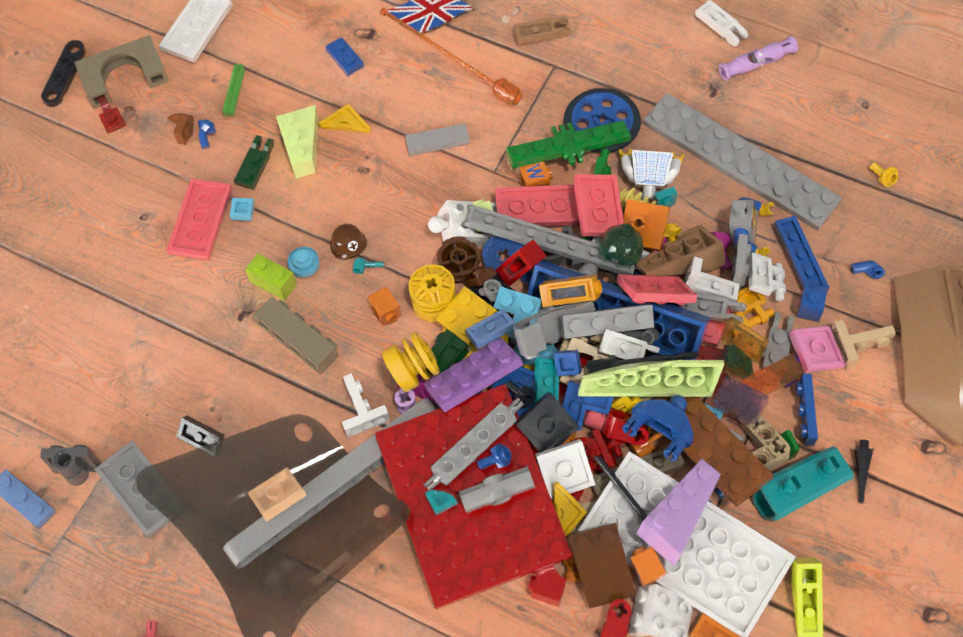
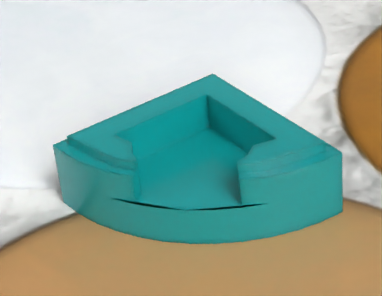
M437 490L425 492L436 515L458 504L456 499L449 493Z

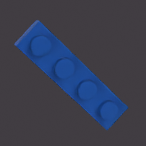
M796 216L775 221L774 227L803 289L807 286L828 292L829 285Z

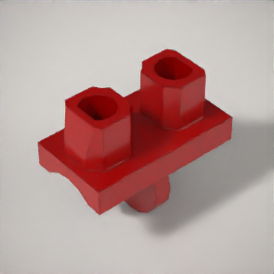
M599 428L593 430L594 436L590 437V439L598 444L599 450L602 453L601 457L611 469L618 467L613 452H615L617 458L622 457L621 449L625 447V442L608 438L610 441L608 443L606 436L600 432ZM598 464L595 468L599 474L603 473L604 471Z

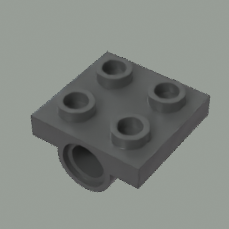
M77 444L67 448L54 445L50 446V448L41 449L40 458L55 474L60 473L73 486L83 484L88 479L89 472H96L95 468L101 464L90 448L85 445Z

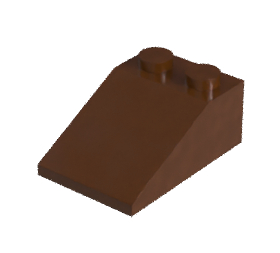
M616 522L568 535L589 608L609 604L617 599L637 596Z

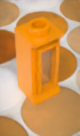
M597 274L544 281L539 285L543 307L595 301L600 297V293H602L601 281L597 279Z

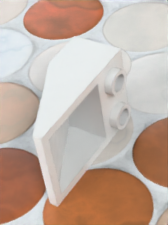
M446 200L437 216L432 217L428 222L429 230L433 233L441 232L443 241L451 237L463 236L466 237V240L476 243L478 248L484 247L491 237L496 236L486 232L477 234L476 229L465 226L470 211L469 207L474 203L472 201ZM491 203L493 211L496 212V203Z

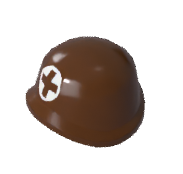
M339 225L332 233L330 248L336 258L349 259L363 252L367 246L365 235L355 225Z

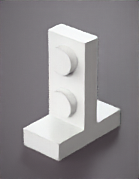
M694 256L683 282L695 293L737 301L740 284L701 272L703 259Z
M352 374L343 377L358 416L342 422L347 438L390 422L385 405L371 410L368 400H362L360 393L363 392L359 380L354 381Z

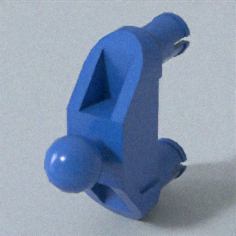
M674 395L670 398L669 402L666 400H646L635 404L632 408V416L622 427L626 434L632 429L629 436L633 437L637 434L642 424H646L671 439V443L664 450L663 454L668 459L672 453L673 456L670 458V461L673 462L678 459L684 448L691 446L694 440L692 427L684 412L687 407V401L681 395Z

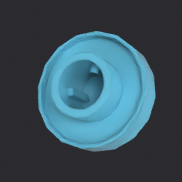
M310 247L296 248L289 254L287 259L288 267L296 277H309L315 274L320 266L318 254Z

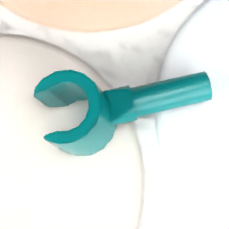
M357 258L354 261L353 272L363 274L365 268L383 267V261L366 262L363 258Z

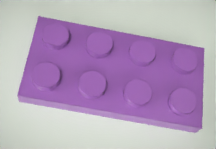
M500 337L462 361L452 365L439 375L432 377L424 383V386L445 413L521 367L523 363L521 358Z

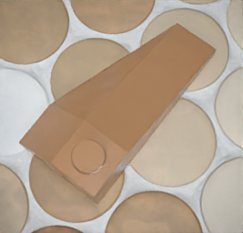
M698 225L677 235L675 241L666 242L663 244L664 248L659 252L653 251L635 264L636 268L643 275H681L687 273L695 256L703 259L701 272L706 273L725 265L723 242L702 225Z

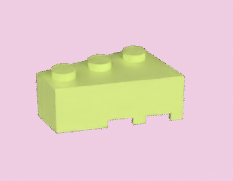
M316 105L276 116L295 178L316 173V147L319 122Z

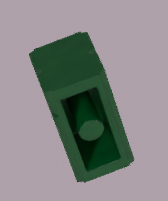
M448 329L438 334L435 339V345L431 348L436 357L440 373L462 361L472 349Z

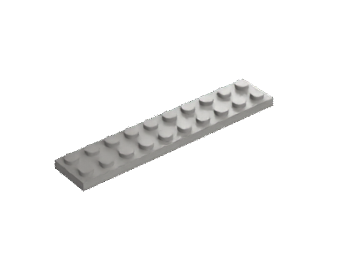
M668 93L665 94L643 120L644 126L769 202L774 203V205L792 216H796L797 219L817 231L842 200V197Z

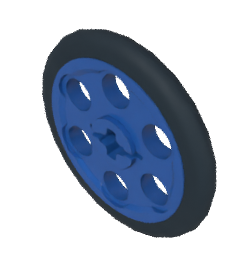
M595 88L582 92L568 104L564 113L565 129L566 123L571 122L575 131L624 120L631 134L630 141L590 150L593 153H601V149H608L612 153L625 148L637 137L641 127V116L636 104L622 92L609 88ZM610 101L613 105L604 107L602 102ZM589 105L593 110L586 112L582 107ZM618 113H625L628 117L620 119L616 115ZM579 122H586L588 126L580 128L577 124Z

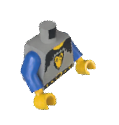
M748 197L732 201L729 228L733 249L736 247L739 234L748 235L747 244H751L750 254L753 252L767 257L766 254L770 253L769 248L757 249L755 245L758 211L763 217L773 215L774 213L769 208L774 207V203L761 204L760 201Z

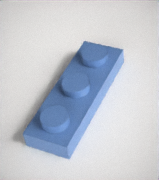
M5 469L0 474V496L38 529L56 513L52 507L8 470Z

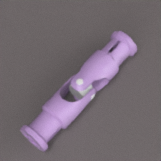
M788 36L786 40L773 42L766 45L763 49H757L740 55L726 64L720 63L718 66L720 76L723 80L727 81L731 76L736 74L742 75L764 64L782 59L786 54L797 53V41L794 37Z

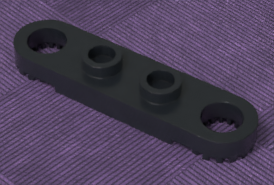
M72 40L65 45L41 93V98L46 106L55 107L63 101V97L77 73L74 62L81 60L84 54H86L85 47L81 41ZM74 47L80 48L77 52H71ZM51 94H57V96L54 99H48L49 95L51 96Z

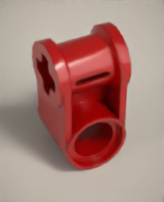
M611 409L602 432L610 439L640 446L648 441L649 426L642 424L635 436H629L632 429L626 434L622 427L632 414L618 409Z
M617 599L611 603L600 637L627 636V627L631 616V607L627 601ZM619 607L623 608V613H625L622 614L621 618L617 617L615 612Z

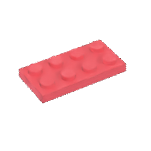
M191 178L167 247L168 254L210 260L232 192L231 184Z
M574 185L495 188L497 213L542 227L580 225Z

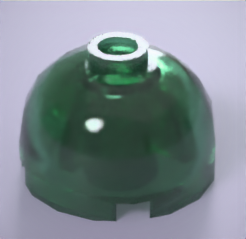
M626 223L611 226L603 233L598 250L609 261L613 258L619 260L618 264L633 265L638 263L642 256L644 241L641 234L632 225Z

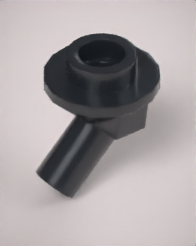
M511 380L506 383L507 389L515 395L513 401L519 398L520 402H523L524 406L521 408H527L534 402L536 395L531 387L524 385L520 388Z

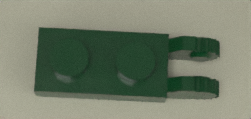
M256 135L252 142V147L249 148L234 179L235 185L255 190L270 159V153L274 147L273 139L268 138L263 151H260L262 136Z

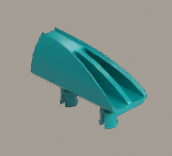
M831 446L774 473V479L752 495L753 505L757 508L761 518L774 522L854 478V475L838 448Z

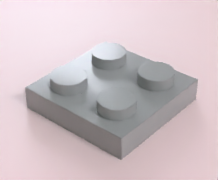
M739 234L733 255L731 281L740 284L739 290L741 286H745L746 276H748L749 263L747 261L751 252V244H747L748 235Z

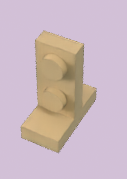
M844 320L835 321L831 329L846 365L844 367L846 371L855 369L859 361L857 353L864 352L875 346L878 348L885 347L891 343L896 334L893 325L849 335Z

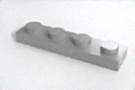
M652 304L561 315L562 332L565 339L604 334L606 329L622 332L654 327Z

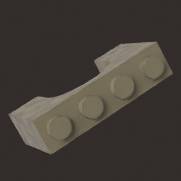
M150 35L74 62L93 109L112 103L106 87V79L117 67L123 65L139 67L144 72L150 89L169 82Z

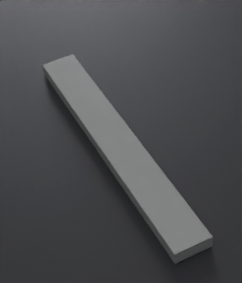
M475 205L471 206L465 222L467 227L525 245L534 239L544 251L582 263H592L598 268L618 274L633 275L638 256Z

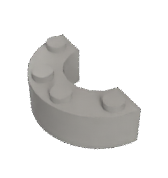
M593 300L554 307L528 316L515 323L513 330L520 354L525 356V359H532L539 356L538 352L547 349V343L553 344L561 341L563 337L561 315L596 311Z

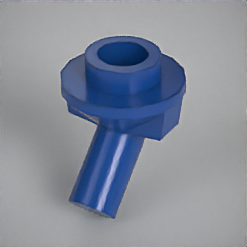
M204 119V121L199 120V140L201 148L206 149L210 147L207 135L215 134L216 129L211 121Z
M497 444L490 449L492 455L477 461L481 470L493 464H497L498 468L510 464L512 455L508 447Z

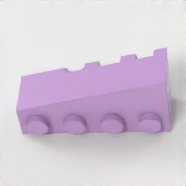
M701 459L644 519L636 534L675 566L721 474Z

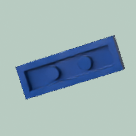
M802 374L795 387L796 395L800 396V403H798L797 407L798 417H802L799 433L800 438H804V446H814L818 439L812 374Z

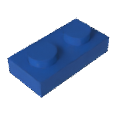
M343 37L325 46L328 54L347 77L364 67L363 61Z

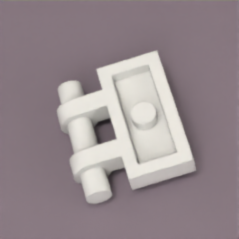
M752 252L748 257L749 290L767 296L773 292L777 301L784 300L786 285L783 283L785 270L782 264L776 263L772 265L771 258Z

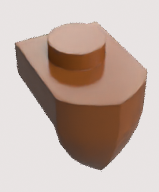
M184 113L168 116L169 120L177 124L173 133L178 144L186 145L188 138H191L193 134V116Z

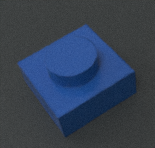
M578 349L556 351L553 354L558 376L579 375L582 372Z

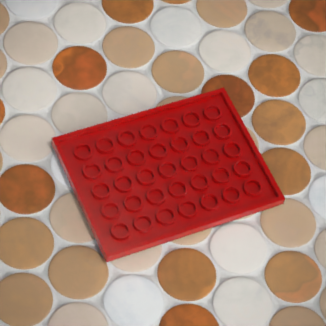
M506 384L474 395L445 413L440 408L375 433L436 610L574 558L528 439L515 424L449 485H444L440 482L432 489L451 494L456 499L457 505L436 515L425 495V492L429 490L423 484L433 476L431 466L500 403L508 407L513 402L507 386H505ZM516 412V413H514V415H515L516 419L518 420L519 417H518V414H517V412ZM502 444L509 448L512 457L508 466L498 468L497 464H493L482 470L479 468L477 461L492 455L490 449L495 445ZM528 467L535 488L513 495L510 500L502 504H489L471 512H466L459 493L460 491L479 485L490 476L496 474L506 475Z

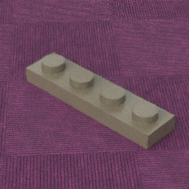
M667 447L640 457L664 474H669L685 467L681 454L674 462L670 461V458L673 456L672 453L668 459L664 456L663 452ZM619 466L612 469V471L616 473ZM605 472L593 476L595 485L592 487L598 499L610 482Z

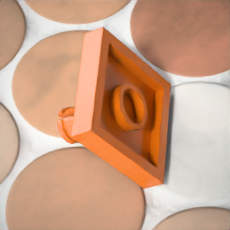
M627 199L623 216L625 234L623 237H619L618 241L661 250L670 207Z

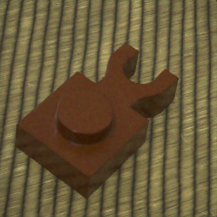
M480 266L471 272L472 276L462 282L465 286H481L487 280L494 277L496 272L493 267L483 268V266Z

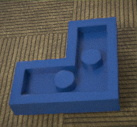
M568 380L562 407L578 424L579 428L577 430L581 431L586 409L608 414L614 396H578L581 382Z

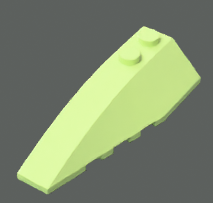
M664 360L621 365L583 376L578 396L673 397L674 395H681L683 397H712L725 363L723 360Z

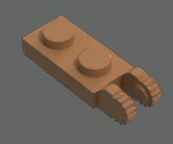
M547 18L515 24L514 32L518 45L570 36L572 33L571 28L566 27L569 23L568 18Z

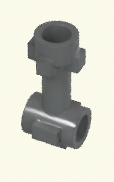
M654 327L646 328V331L629 330L617 332L645 341L648 345H653L654 341L659 339V333Z

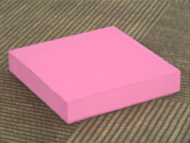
M830 326L794 329L788 333L805 373L840 369L846 365Z

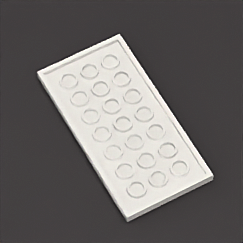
M628 452L615 473L647 515L679 483L631 452ZM610 480L579 528L578 533L616 522L627 563L632 567L629 561L633 557L632 552L643 546L646 549L651 548V546L636 534L643 522L642 519L613 484L612 480ZM708 501L675 566L655 550L666 571L665 577L655 581V583L673 591L675 595L689 603L693 608L706 614L739 636L748 637L796 556Z

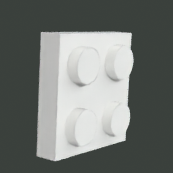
M580 439L535 454L551 500H553L554 482H559L569 493L595 485Z

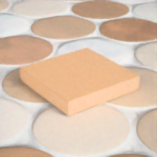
M288 467L248 492L266 522L307 496Z

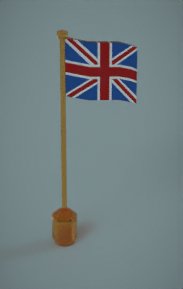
M410 0L388 10L383 7L380 10V14L383 16L387 15L493 85V95L506 104L515 106L520 102L523 92L520 91L518 86L505 78L497 79L496 81L492 80L423 35L442 27L460 15L474 11V8L462 0Z

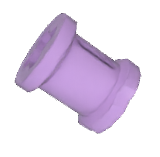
M399 389L396 392L395 402L399 413L403 414L416 405L415 394L412 390L406 393Z

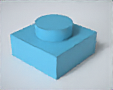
M232 198L231 220L252 221L255 205L254 199Z

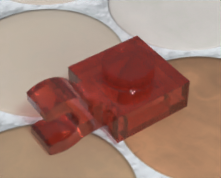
M105 96L97 99L103 110L99 117L107 134L126 126L117 107L111 109Z

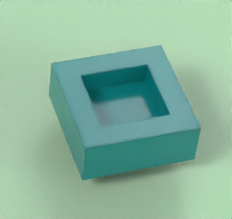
M673 186L654 193L653 201L657 202L656 205L672 207L676 204L677 191Z

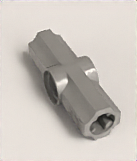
M528 467L506 475L496 474L490 476L483 483L462 490L459 493L466 512H471L489 504H502L510 500L511 496L535 488Z

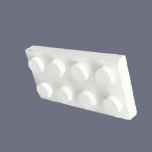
M190 0L160 43V50L195 63L232 8V1Z

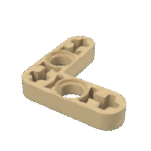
M747 409L743 411L740 426L759 447V449L752 453L757 458L766 461L764 466L769 471L788 461L790 446L757 410ZM768 433L771 435V438L762 439L759 437V434Z

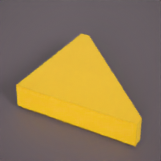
M349 103L318 122L321 129L371 132L370 126Z
M554 482L553 505L567 537L586 515L587 511L559 482Z

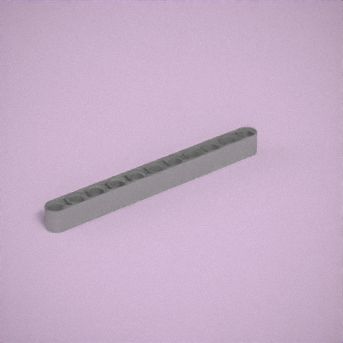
M425 398L381 430L437 410V408L428 398ZM376 435L370 437L302 488L307 496L267 522L262 516L227 542L223 550L236 568L239 569L249 564L384 464L385 461Z

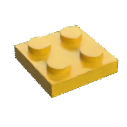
M464 286L436 320L471 347L473 343L466 336L465 329L498 311Z

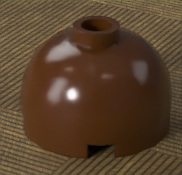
M451 237L445 240L440 249H438L437 264L449 270L454 281H464L472 276L471 272L479 267L480 250L476 243L466 240V237Z

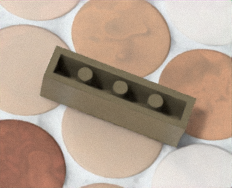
M271 297L254 314L255 320L261 328L320 375L339 357L336 343L329 337L325 339L314 325L309 326L306 324L304 318L299 313H292L288 305L282 300L277 301Z

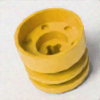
M436 264L425 265L418 268L411 275L409 280L411 305L419 318L428 322H438L436 320L456 296L454 278L451 272L443 266Z
M416 331L410 334L414 345L406 337L402 339L404 351L396 344L382 351L383 359L401 389L406 393L419 386L417 374L420 373L425 380L430 379L427 368L434 376L440 373L433 351Z

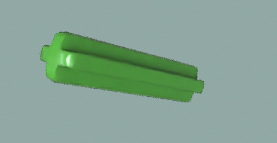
M235 64L233 67L222 110L225 116L231 117L235 112L245 72L244 65Z

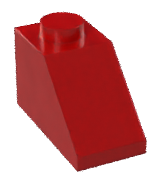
M533 239L515 252L495 271L510 286L547 257V255Z

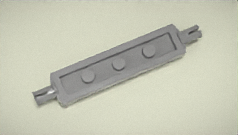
M516 398L508 407L500 403L431 466L433 476L423 485L429 491L440 482L444 485H449L517 421L514 413L524 406L523 402Z

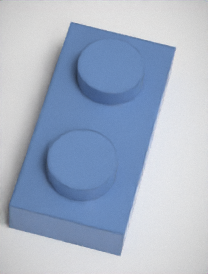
M502 309L465 329L466 336L477 349H480L512 331L515 321Z

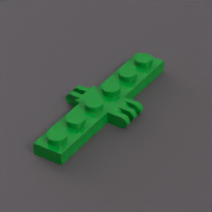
M624 120L580 131H575L570 122L566 123V129L563 124L558 125V130L556 126L551 127L550 130L553 137L506 147V154L512 168L560 157L563 160L568 159L570 165H575V158L578 164L583 163L584 152L628 142L631 139V134Z

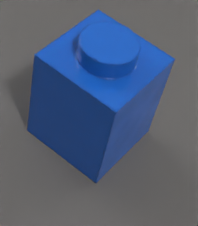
M805 286L800 297L797 318L819 322L824 311L827 291Z

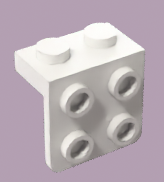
M657 584L645 587L640 586L636 593L637 596H635V606L630 618L628 634L635 637L649 635L653 637H687L693 607L675 595L673 591Z

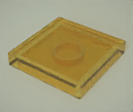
M730 317L727 320L721 341L759 365L764 358L769 340L734 317Z

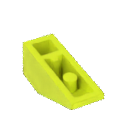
M815 557L795 558L791 564V585L797 637H823L822 563Z

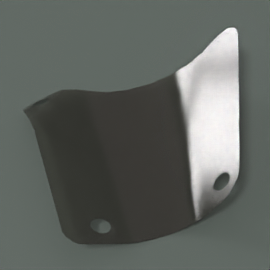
M292 414L151 465L141 470L136 476V488L141 495L184 535L218 579L230 601L236 621L244 637H263L268 631L273 632L276 637H292L301 619L311 606L402 526L409 518L411 512L410 507L400 499L398 500L396 496L388 492L368 475L249 564L239 569L236 568L224 552V546L232 538L262 517L248 492L287 467L301 487H303L348 454L320 422L312 417L301 414ZM304 423L311 428L312 438L309 441H301L297 438L294 432L297 424ZM386 504L390 507L389 513L384 517H376L374 515V511L378 506Z

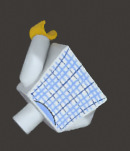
M629 148L628 153H622L621 149L619 150V159L628 180L634 183V187L643 188L642 199L648 196L650 197L649 200H653L656 189H664L665 185L673 182L679 174L684 158L683 153L681 157H676L674 151L669 153L631 150Z

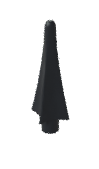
M864 439L859 441V447H857V450H854L858 477V501L861 504L864 502L867 476L874 449H869V440Z

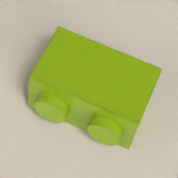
M258 253L245 269L251 283L284 301L297 285L292 271Z

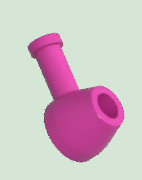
M721 231L710 232L723 242L725 265L721 267L722 270L725 271L732 268L733 265L730 263L725 251L732 243L730 234Z

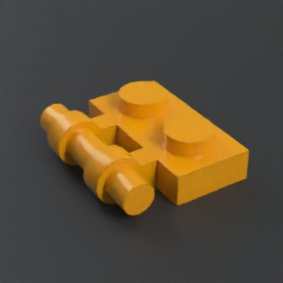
M749 286L739 291L737 296V302L745 304L747 306L744 312L732 311L731 313L743 318L741 325L739 324L732 328L735 335H739L742 332L747 333L752 330V327L759 323L762 325L768 322V319L775 315L771 308L765 311L762 309L761 306L765 305L767 300L761 293L749 290ZM753 311L755 316L747 320L744 315Z

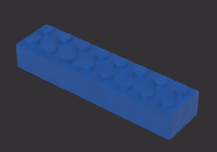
M542 260L535 265L527 295L541 299L539 285L544 281L585 276V274ZM600 280L602 293H600V297L597 300L593 301L595 310L643 305L635 303L620 286ZM585 285L551 289L552 296L555 299L586 295ZM667 302L666 304L645 303L652 304L654 328L659 333V339L655 340L652 346L660 348L658 354L672 355L690 351L699 353L710 317ZM645 328V329L630 330V331H646V328ZM696 357V358H690V359H682V360H696L697 357Z

